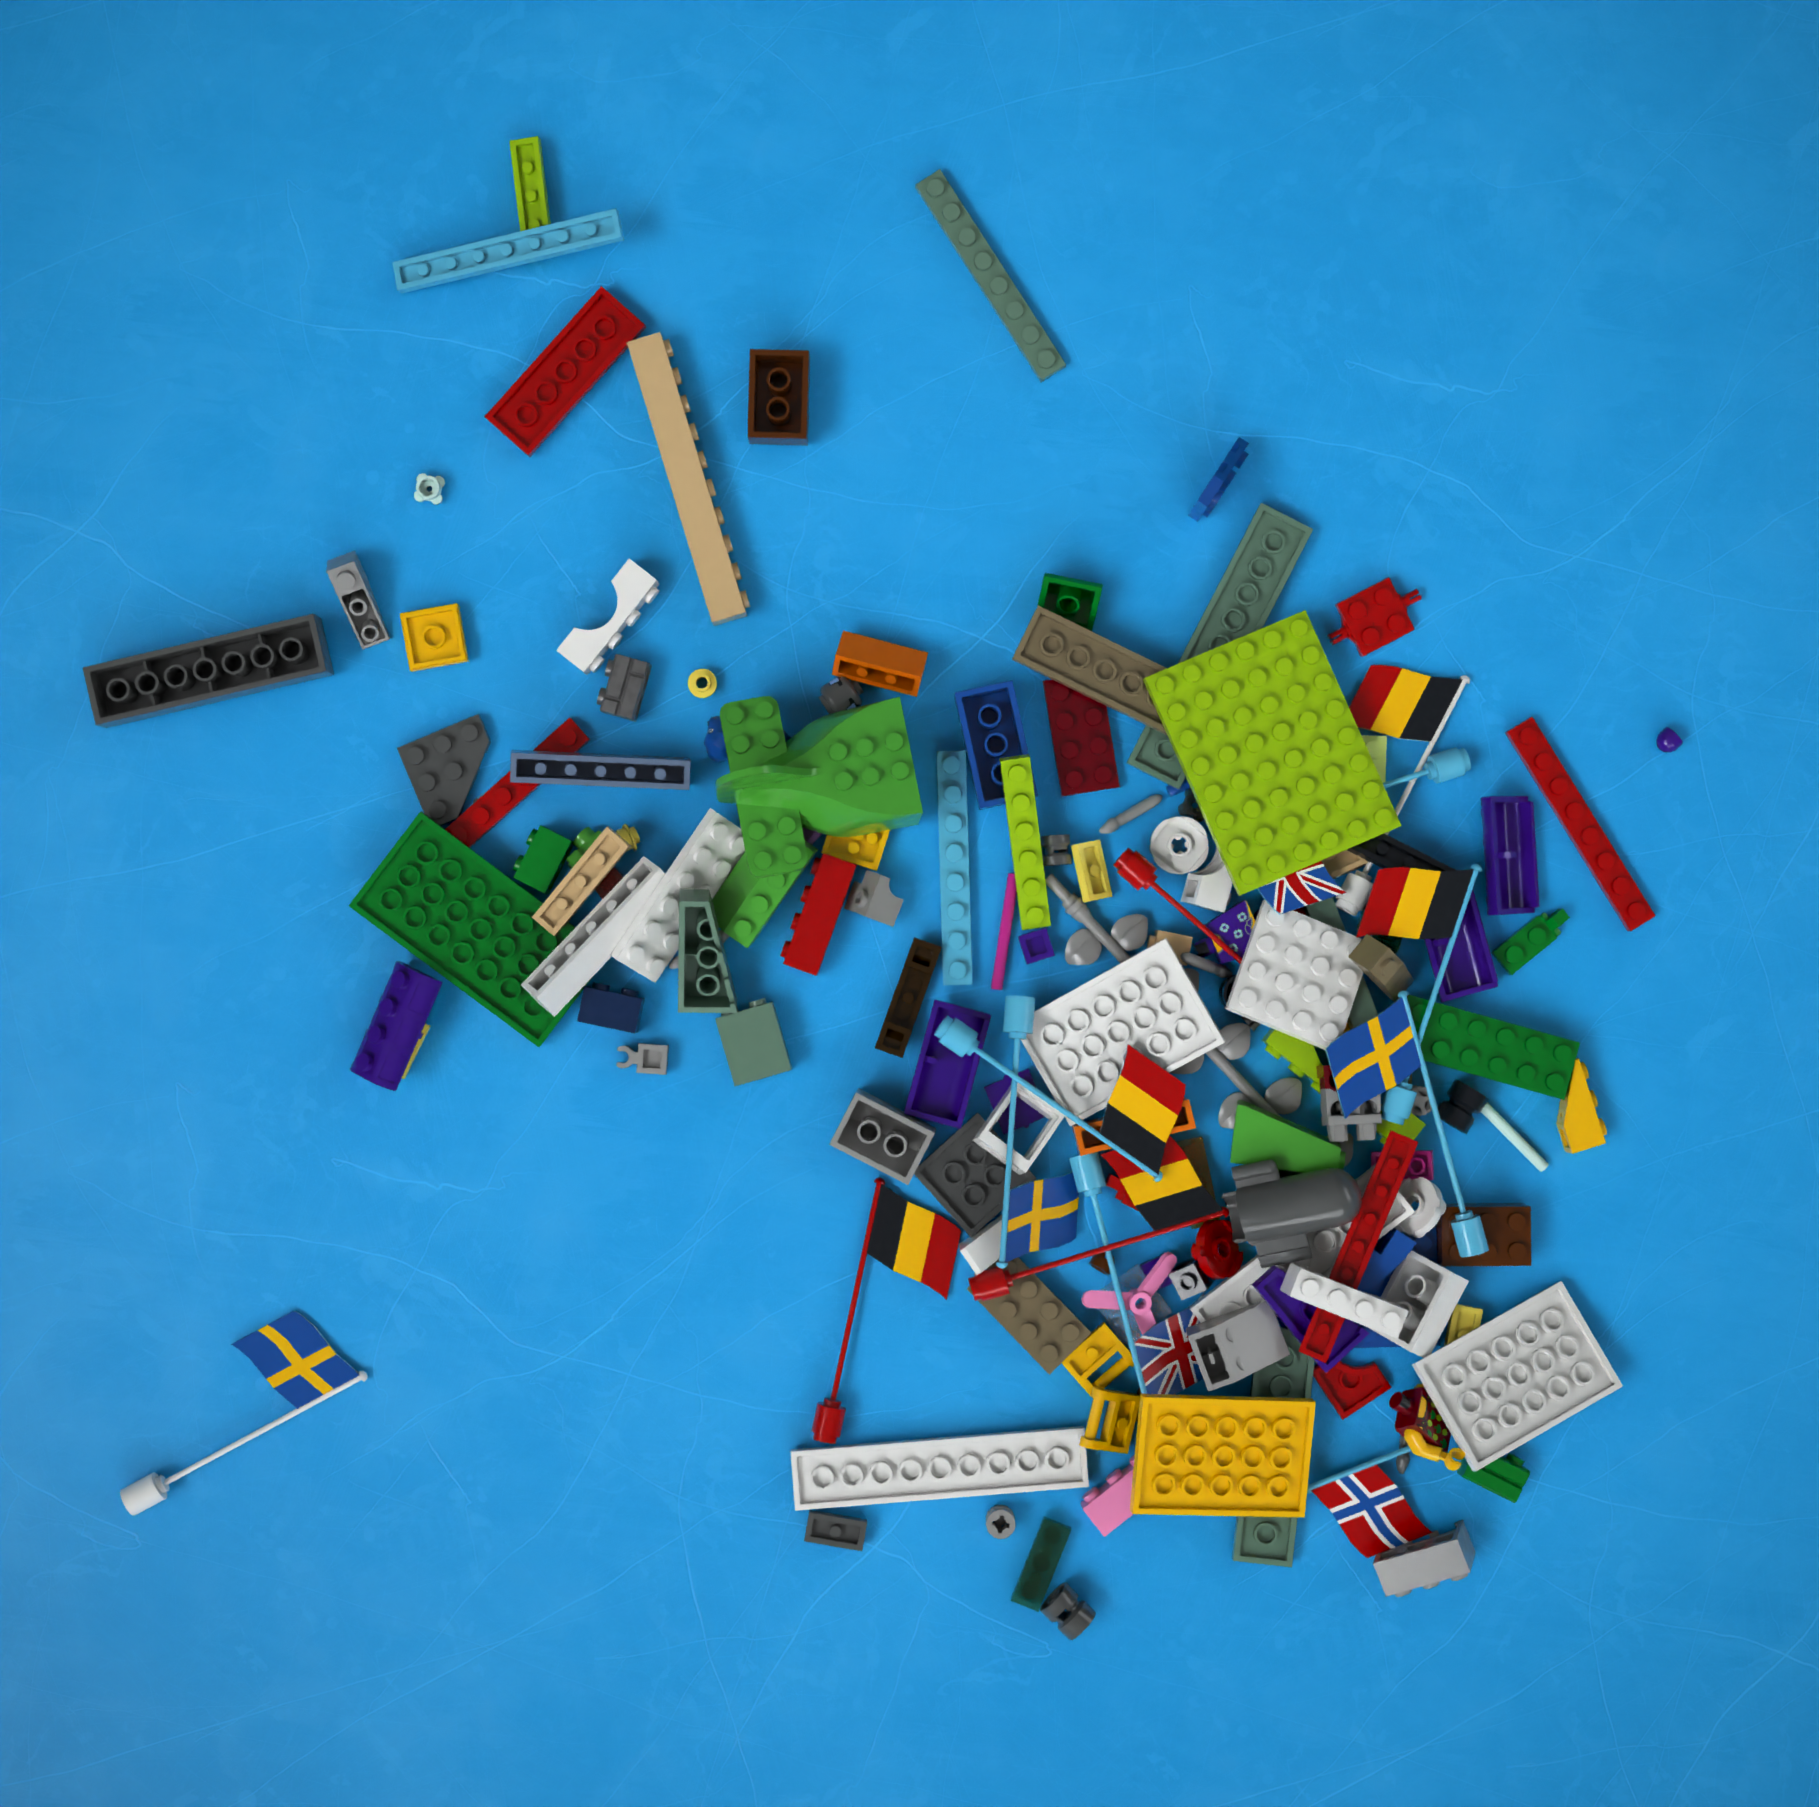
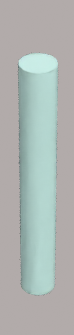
M1487 1102L1481 1113L1540 1172L1544 1171L1549 1164Z

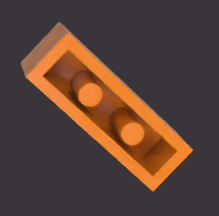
M843 630L835 655L832 675L843 676L853 681L917 697L928 652Z

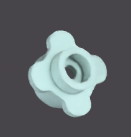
M424 473L419 474L416 478L415 500L418 502H423L424 500L431 501L435 505L440 504L443 500L441 491L442 487L445 486L444 478L441 476L434 478ZM429 486L432 487V491L430 492L427 491V488Z

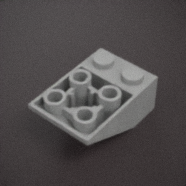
M1265 1300L1186 1328L1189 1342L1208 1392L1235 1383L1290 1355L1275 1312Z

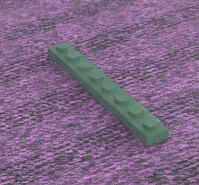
M939 169L915 185L917 192L1040 382L1042 383L1065 368L1066 363L941 170Z

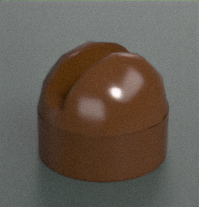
M1105 1252L1093 1255L1089 1264L1096 1270L1109 1276L1110 1269L1107 1259L1104 1258Z

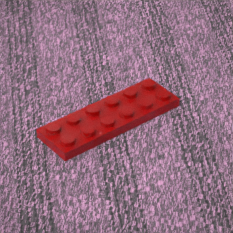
M601 286L484 417L528 457H531L627 350V342L635 340L646 328L645 324Z

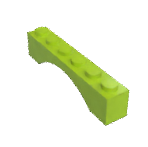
M1271 1028L1262 1039L1267 1044L1264 1050L1277 1060L1282 1056L1290 1063L1287 1068L1299 1078H1302L1304 1075L1313 1081L1310 1086L1321 1095L1316 1066L1323 1065L1319 1060L1314 1045ZM1410 1113L1409 1119H1405L1403 1125L1382 1119V1123H1376V1132L1382 1136L1379 1141L1384 1145L1390 1130L1414 1140L1426 1124Z

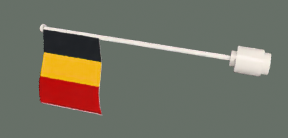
M1371 665L1349 709L1358 728L1397 739L1429 742L1414 771L1415 773L1422 770L1466 683L1470 684V678L1466 675H1462L1459 679L1431 677L1396 666ZM1417 778L1408 782L1395 808L1397 816ZM1368 861L1362 872L1356 870L1355 874L1348 873L1341 886L1347 893L1336 896L1337 902L1335 906L1353 916H1356L1359 911L1363 910L1373 883H1371L1372 877L1368 875L1373 863Z

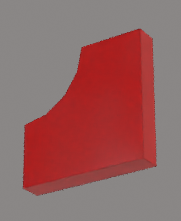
M1339 1361L1327 1373L1321 1370L1317 1364L1314 1365L1313 1377L1342 1420L1392 1388L1374 1361L1363 1366H1351Z

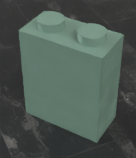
M765 998L749 1002V1009L738 1011L737 1007V1013H721V1017L715 1018L734 1086L793 1069L774 1002L767 1003Z

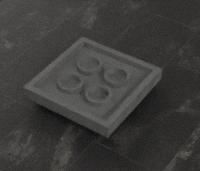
M978 1112L961 1126V1129H958L921 1162L914 1173L970 1237L974 1236L1003 1209L1006 1169L1004 1163L973 1141V1138L985 1123V1120ZM991 1129L990 1132L994 1134L996 1137H998L1000 1140H1002L997 1135V1133L993 1129ZM1011 1169L1010 1189L1037 1178L1029 1169L1021 1175Z

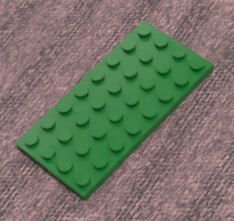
M423 812L416 816L349 904V907L537 1047L542 1045L583 991L584 987L589 983L588 981L555 1017L521 986L531 973L575 929V926L568 922L557 936H553L532 918L543 904L542 901Z

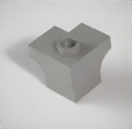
M866 870L862 883L854 881L844 909L893 927L903 899L891 893L889 888L890 878Z

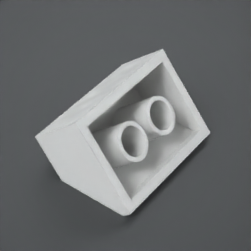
M1411 1250L1407 1257L1396 1267L1381 1295V1298L1396 1303L1409 1311L1397 1339L1374 1329L1371 1330L1409 1352L1425 1358L1432 1353L1469 1281Z

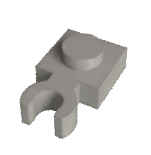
M638 1043V1051H634L629 1046L617 1048V1051H624L629 1056L627 1062H617V1067L627 1068L632 1064H637L636 1073L667 1075L669 1045Z

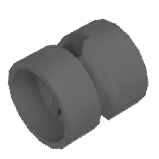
M1065 1582L1059 1585L1045 1599L1040 1607V1611L1051 1622H1058V1629L1069 1640H1073L1089 1626L1096 1612L1084 1600L1078 1601V1594Z

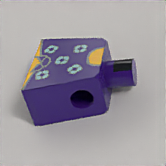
M1242 900L1227 909L1225 913H1221L1204 925L1243 958L1255 919L1247 901ZM1208 936L1192 943L1196 955L1204 958L1214 953L1219 963L1235 960Z

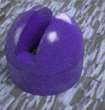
M1665 727L1658 734L1656 744L1659 750L1669 753L1677 750L1683 744V741L1673 730Z

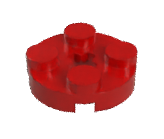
M1228 1220L1205 1221L1197 1233L1196 1243L1191 1247L1193 1259L1198 1261L1202 1271L1213 1280L1234 1276L1242 1265L1243 1252H1239L1238 1243L1232 1241L1231 1222Z

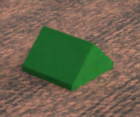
M1045 573L1038 605L1092 631L1103 584Z

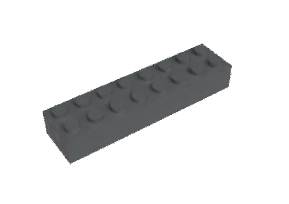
M315 614L83 667L95 725L104 728L334 675L322 620Z

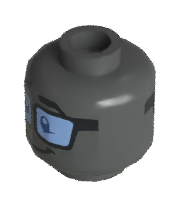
M837 676L821 687L822 695L818 698L827 712L831 714L861 706L862 700L859 695L864 693L857 681Z

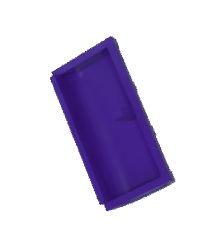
M1528 796L1482 797L1481 816L1483 823L1487 914L1489 916L1535 913V908L1540 907L1533 801H1528Z
M1473 890L1438 991L1441 1002L1498 987L1496 970ZM1450 937L1424 939L1435 981Z
M396 961L393 967L394 969L385 990L380 997L378 1006L350 1067V1071L358 1076L393 1091L397 1090L417 1041L423 1036V1027L443 983L400 961Z
M934 1000L904 1114L961 1129L981 1056L973 1052L971 1056L965 1054L961 1058L938 1042L939 1038L934 1033L947 1015L952 1019L956 1017L979 1033L976 1039L980 1043L977 1047L982 1050L991 1014Z

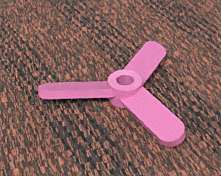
M1166 1252L1160 1257L1138 1288L1131 1289L1129 1292H1122L1125 1308L1133 1312L1142 1335L1157 1324L1151 1309V1298L1177 1263V1257L1171 1252ZM1088 1290L1082 1295V1303L1087 1308L1120 1310L1115 1291ZM1142 1298L1141 1302L1138 1305H1135L1136 1301Z

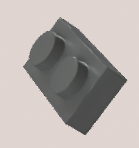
M809 1510L804 1541L862 1551L867 1519Z

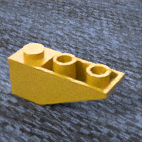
M1579 1058L1575 1060L1565 1099H1560L1556 1122L1564 1150L1571 1154L1605 1144L1604 1135H1607L1605 1123L1602 1118L1598 1119L1595 1107H1598L1596 1095L1593 1090H1589L1586 1079H1589L1587 1067L1584 1062H1580Z

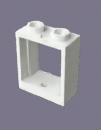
M1017 1082V1097L1049 1119L1024 1156L1013 1149L1012 1170L1021 1175L1028 1171L1065 1115ZM1011 1085L973 1138L975 1143L1005 1165L1007 1144L990 1131L1010 1103Z

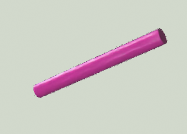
M1008 873L991 983V989L996 990L1003 989L1017 896L1013 873Z

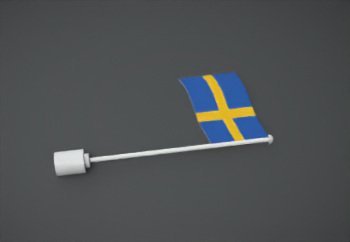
M292 1311L231 1345L244 1353L270 1385L294 1405L296 1409L167 1479L163 1475L158 1476V1474L153 1472L121 1489L120 1496L125 1508L132 1516H135L167 1499V1491L170 1490L169 1484L353 1384L361 1380L365 1382L368 1378L365 1371H356L342 1359L318 1329L297 1311Z

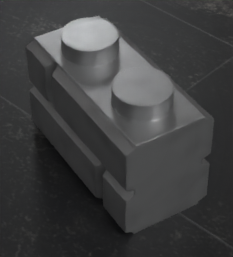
M619 654L615 655L614 660L609 659L605 670V676L609 677L606 688L601 687L597 699V704L601 705L600 711L636 722L652 665Z

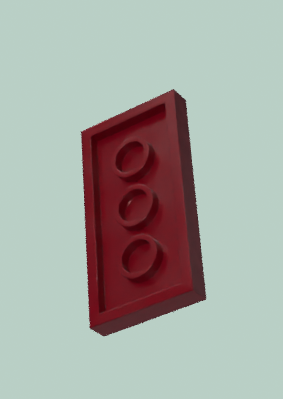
M1054 680L1043 681L1061 797L1119 788L1107 706Z

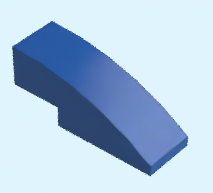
M1395 1228L1390 1230L1376 1251L1373 1250L1357 1290L1364 1292L1388 1276L1407 1257L1417 1242Z

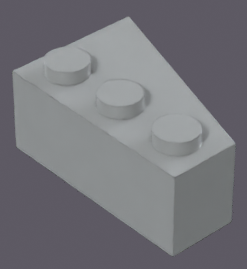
M1463 1520L1454 1523L1456 1529L1439 1535L1438 1531L1435 1530L1429 1534L1430 1539L1416 1543L1410 1541L1377 1554L1373 1565L1385 1596L1395 1594L1396 1597H1402L1418 1587L1423 1586V1589H1430L1446 1579L1451 1578L1452 1581H1458L1467 1577L1468 1573L1471 1572L1476 1552Z

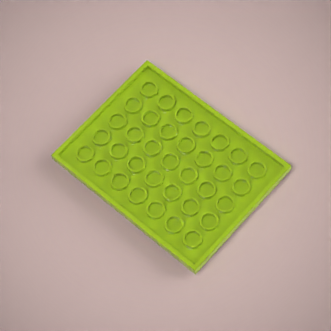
M1306 610L1143 679L1238 896L1402 826Z

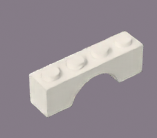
M630 558L611 580L617 593V608L611 620L604 626L593 630H583L574 627L556 650L586 675L591 671L595 673L605 661L602 656L609 648L613 650L623 638L621 632L627 625L632 627L641 615L639 612L640 608L645 602L650 604L659 593L657 589L659 582Z
M1217 847L1214 857L1205 868L1197 872L1188 873L1181 902L1225 913L1226 906L1231 899L1230 891L1233 883Z
M1292 1262L1280 1288L1282 1292L1290 1297L1397 1339L1409 1312L1396 1303L1354 1289Z

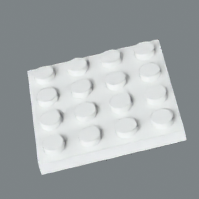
M1263 900L1225 1009L1325 1050L1331 1042L1343 1034L1364 972L1348 956L1362 939L1294 910L1279 915Z

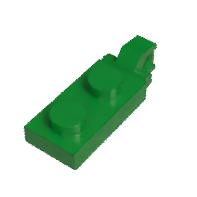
M1563 908L1557 909L1549 917L1543 912L1541 915L1533 917L1491 953L1509 975H1513L1557 939L1556 937L1561 934L1558 927L1570 917Z

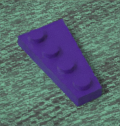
M1273 1265L1252 1286L1301 1344L1316 1307L1282 1292L1280 1288L1286 1273ZM1345 1318L1327 1363L1315 1358L1312 1359L1321 1370L1327 1373L1370 1333L1353 1321Z

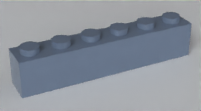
M512 750L510 782L689 790L691 760L684 757Z

